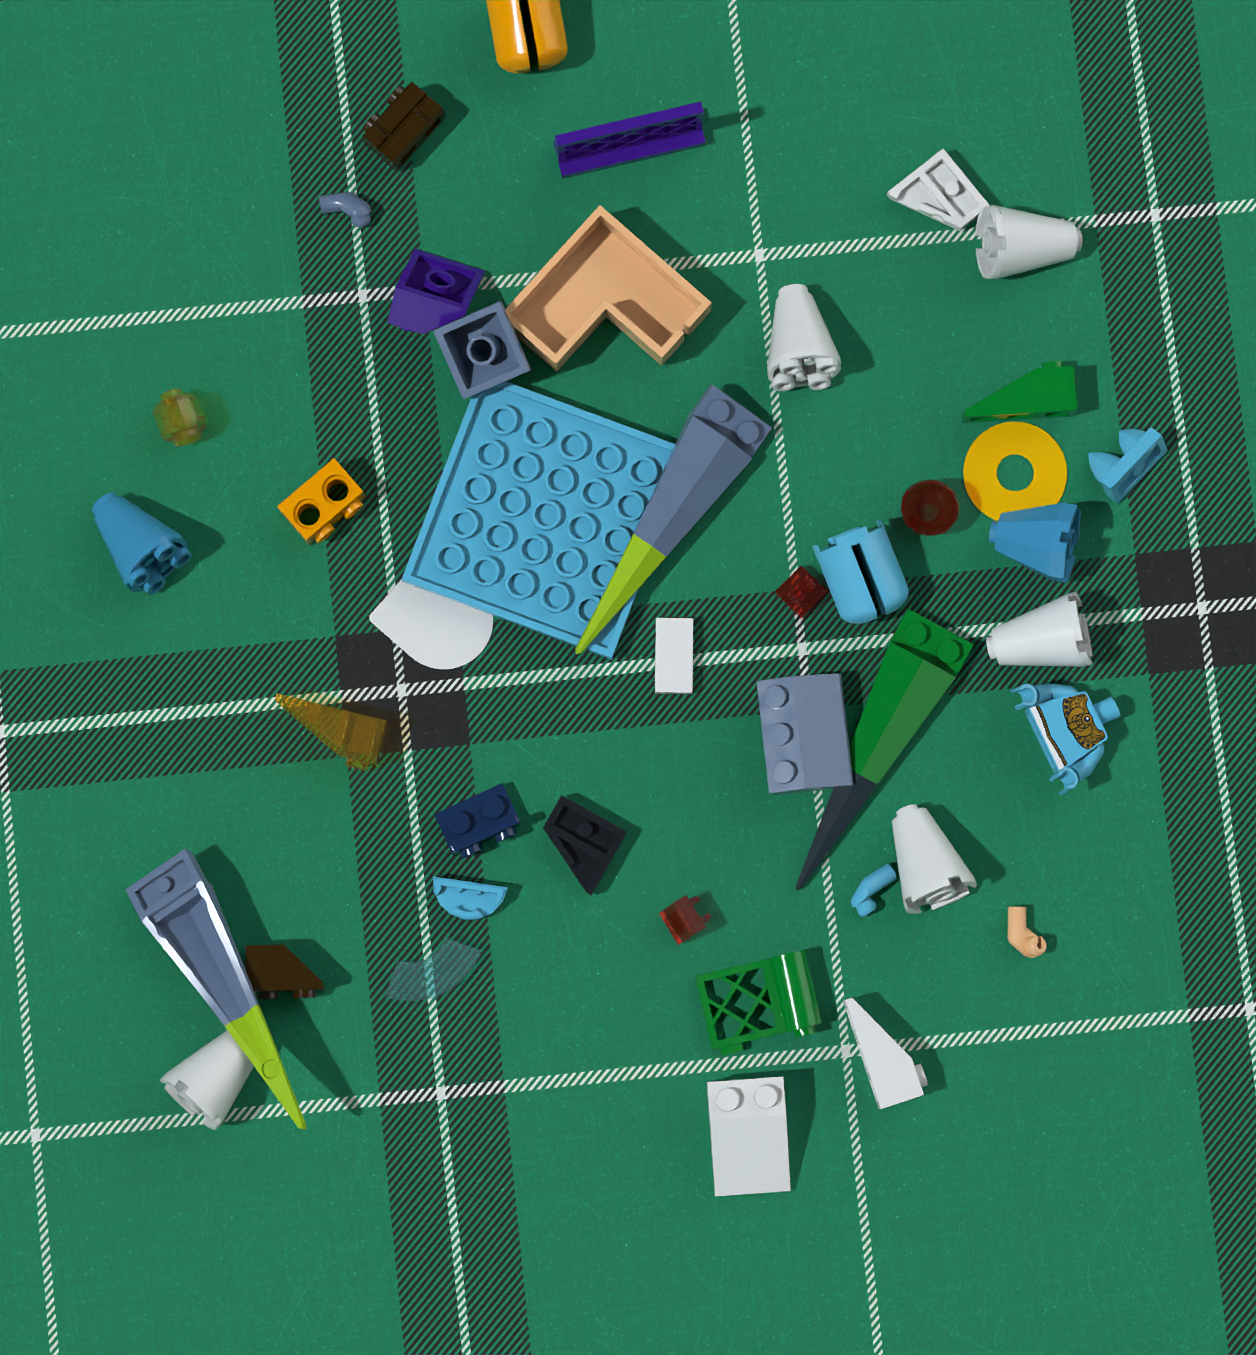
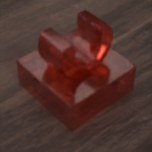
M800 566L774 594L802 619L828 591L809 572Z
M685 895L659 913L678 945L706 928L705 923L711 918L709 913L700 917L695 910L694 905L700 901L699 896L689 899Z

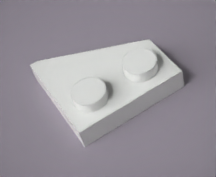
M944 149L940 150L887 192L890 200L958 231H961L975 220L982 207L990 206Z

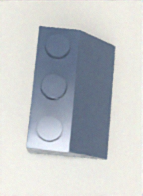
M841 674L789 676L756 681L769 794L788 795L854 786Z

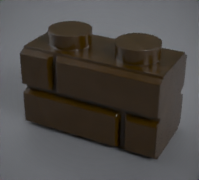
M410 82L406 88L403 86L397 87L387 100L390 106L381 116L378 113H374L362 128L365 131L362 135L364 144L395 171H398L446 118L445 110L413 82Z

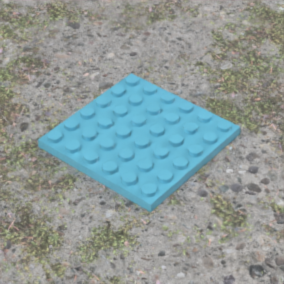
M506 381L472 395L401 579L402 582L577 646L640 521L675 444ZM638 589L585 650L612 660Z

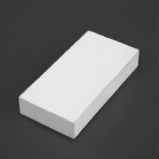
M656 618L655 694H692L693 618Z

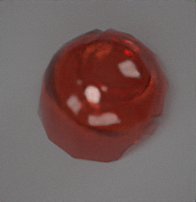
M928 479L910 485L902 496L900 512L905 525L917 534L933 536L946 533L957 521L959 503L955 492L949 486L940 481Z

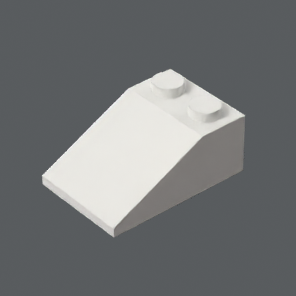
M783 1077L707 1082L715 1196L791 1191Z

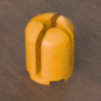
M485 0L497 63L502 69L511 73H529L530 62L519 0ZM526 0L539 71L552 68L566 57L568 50L560 1Z

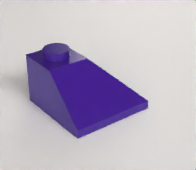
M414 249L395 287L387 323L398 326L405 331L424 334L465 316L484 277L485 271Z

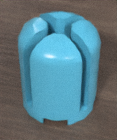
M882 519L875 520L878 528L868 531L866 526L862 528L856 527L829 538L830 546L822 550L819 549L818 545L812 546L839 615L846 622L862 624L878 618L874 603L851 546L855 549L881 614L887 615L898 610L908 598L909 588Z

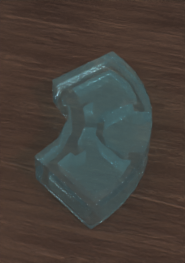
M446 938L440 949L426 960L414 963L398 961L385 997L402 1001H419L442 995L453 989L468 976L477 963L482 950Z

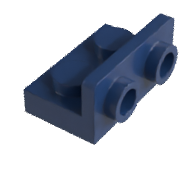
M503 783L434 814L452 855L461 854L463 859L482 851L481 843L495 837L496 842L499 843L516 835L515 827L522 825Z

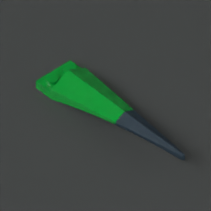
M910 609L906 611L888 645L849 747L854 786L833 788L796 884L797 890L803 887L955 680L974 644Z

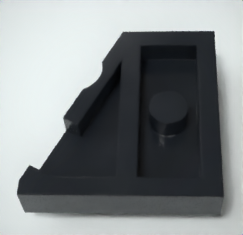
M562 795L543 827L583 889L592 896L627 832Z

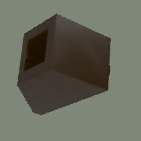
M246 946V973L253 991L256 992L257 999H279L278 992L294 991V998H316V991L325 990V982L287 946Z

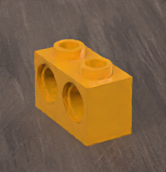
M333 458L277 507L308 545L315 540L319 544L335 531V528L332 526L343 516L346 519L351 518L364 506L361 501L365 498V494L336 459ZM335 484H344L348 487V494L341 501H333L328 497L329 489ZM307 508H315L320 512L318 521L309 526L300 522L301 513Z

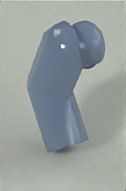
M342 192L319 196L322 214L343 211L351 216L352 225L355 227H364L370 223L371 217L369 213L371 208L369 204L354 193Z

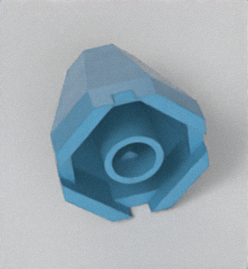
M1057 503L1001 513L998 521H992L989 542L995 543V551L1022 566L1052 581L1068 583L1076 555H1072L1074 545L1078 546L1081 510L1075 504Z

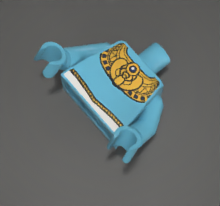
M1045 683L1032 686L1024 684L1010 690V693L1017 692L1022 697V703L1014 707L1016 710L1026 708L1024 713L1054 773L1049 780L1052 782L1055 779H1060L1064 784V789L1059 794L1061 796L1065 795L1075 788L1077 783L1089 776L1104 754L1103 742L1108 739L1103 725L1121 716L1119 709L1112 697L1092 704L1086 691L1078 693L1073 686Z

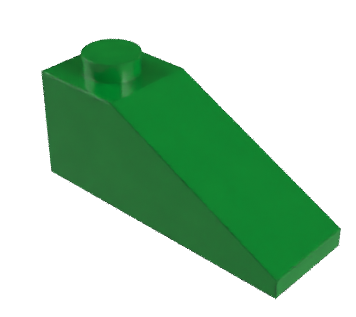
M1064 361L1042 363V368L1032 370L965 409L962 414V423L1074 416L1077 411L1074 366H1064Z

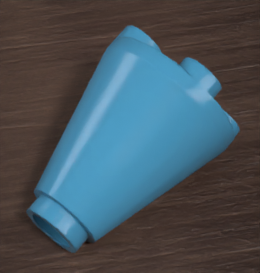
M110 492L99 498L93 505L92 513L95 515V523L123 583L130 591L141 592L145 590L149 595L155 594L165 585V578L175 569L183 567L190 560L191 553L187 549V542L179 533L126 498Z

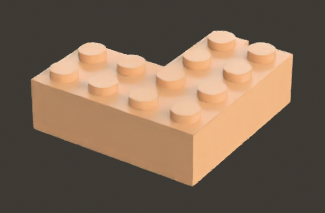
M599 205L508 305L505 311L516 336L557 372L605 318H608L662 366L684 342V332L689 336L711 312L712 302Z

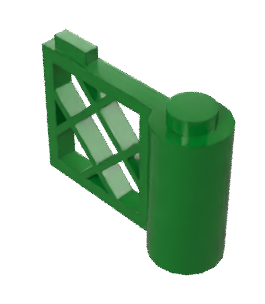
M805 950L695 976L712 1050L720 1048L721 1055L743 1051L744 1042L794 1031L795 1038L817 1033L816 1025L823 1024ZM763 968L766 984L759 996L740 986L748 971ZM741 973L736 982L727 978V976ZM720 978L733 986L722 1005L709 998L706 981ZM737 989L756 1000L745 1019L726 1008ZM767 991L771 1004L763 1000ZM759 1004L773 1011L776 1027L761 1030L749 1023ZM711 1005L719 1009L715 1017H713ZM723 1012L742 1023L734 1037L719 1040L716 1023ZM746 1026L755 1031L741 1035Z

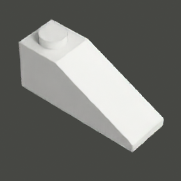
M853 998L844 1000L843 1003L878 1109L924 1095L922 1087L928 1084L922 1065L914 1066L912 1058Z

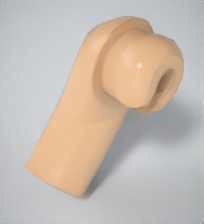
M1008 907L1009 943L1026 957L1035 958L1042 955L1047 947L1046 941L1042 936L1038 937L1026 927L1027 907Z

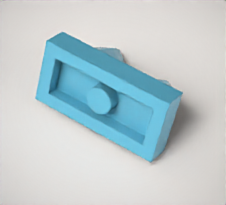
M1152 427L1146 432L1138 429L1119 431V444L1122 452L1125 454L1122 458L1104 452H1090L1088 454L1090 468L1095 478L1102 484L1106 495L1117 504L1168 451L1162 435Z

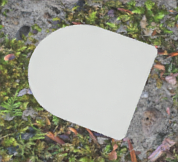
M402 580L369 616L370 621L410 657L420 664L434 669H453L471 662L487 645L493 628V615L402 582Z

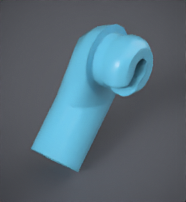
M885 864L863 878L853 894L851 906L852 909L856 908L859 916L865 917L874 911L877 904L872 900L871 896L896 880V873L890 865Z

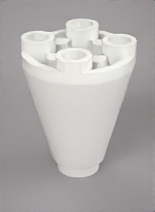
M802 284L784 286L778 291L779 297L776 299L767 365L768 379L772 382L775 391H788L794 387L809 386L812 390L825 389L831 385L830 379L835 377L841 370L839 353L813 296L808 292V288Z

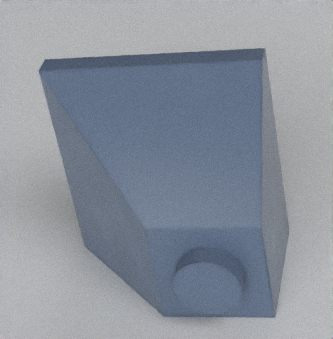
M501 301L433 330L463 399L531 370Z

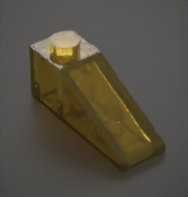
M276 694V703L341 759H345L346 767L366 772L368 765L378 767L388 728L386 720Z

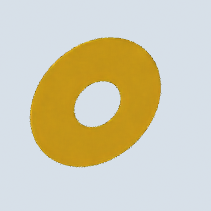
M1005 422L990 427L975 439L965 457L963 478L966 491L974 505L986 516L998 521L1001 513L1057 504L1065 490L1067 465L1058 443L1043 429L1025 422ZM1009 455H1021L1032 464L1034 470L1033 480L1023 490H1007L998 481L997 467L1001 460Z

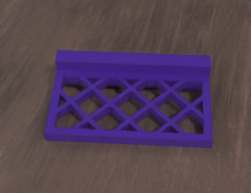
M702 102L555 135L553 143L562 179L705 146Z

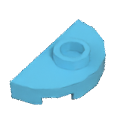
M433 877V889L439 904L451 915L464 920L481 919L492 914L503 903L508 889L501 886Z

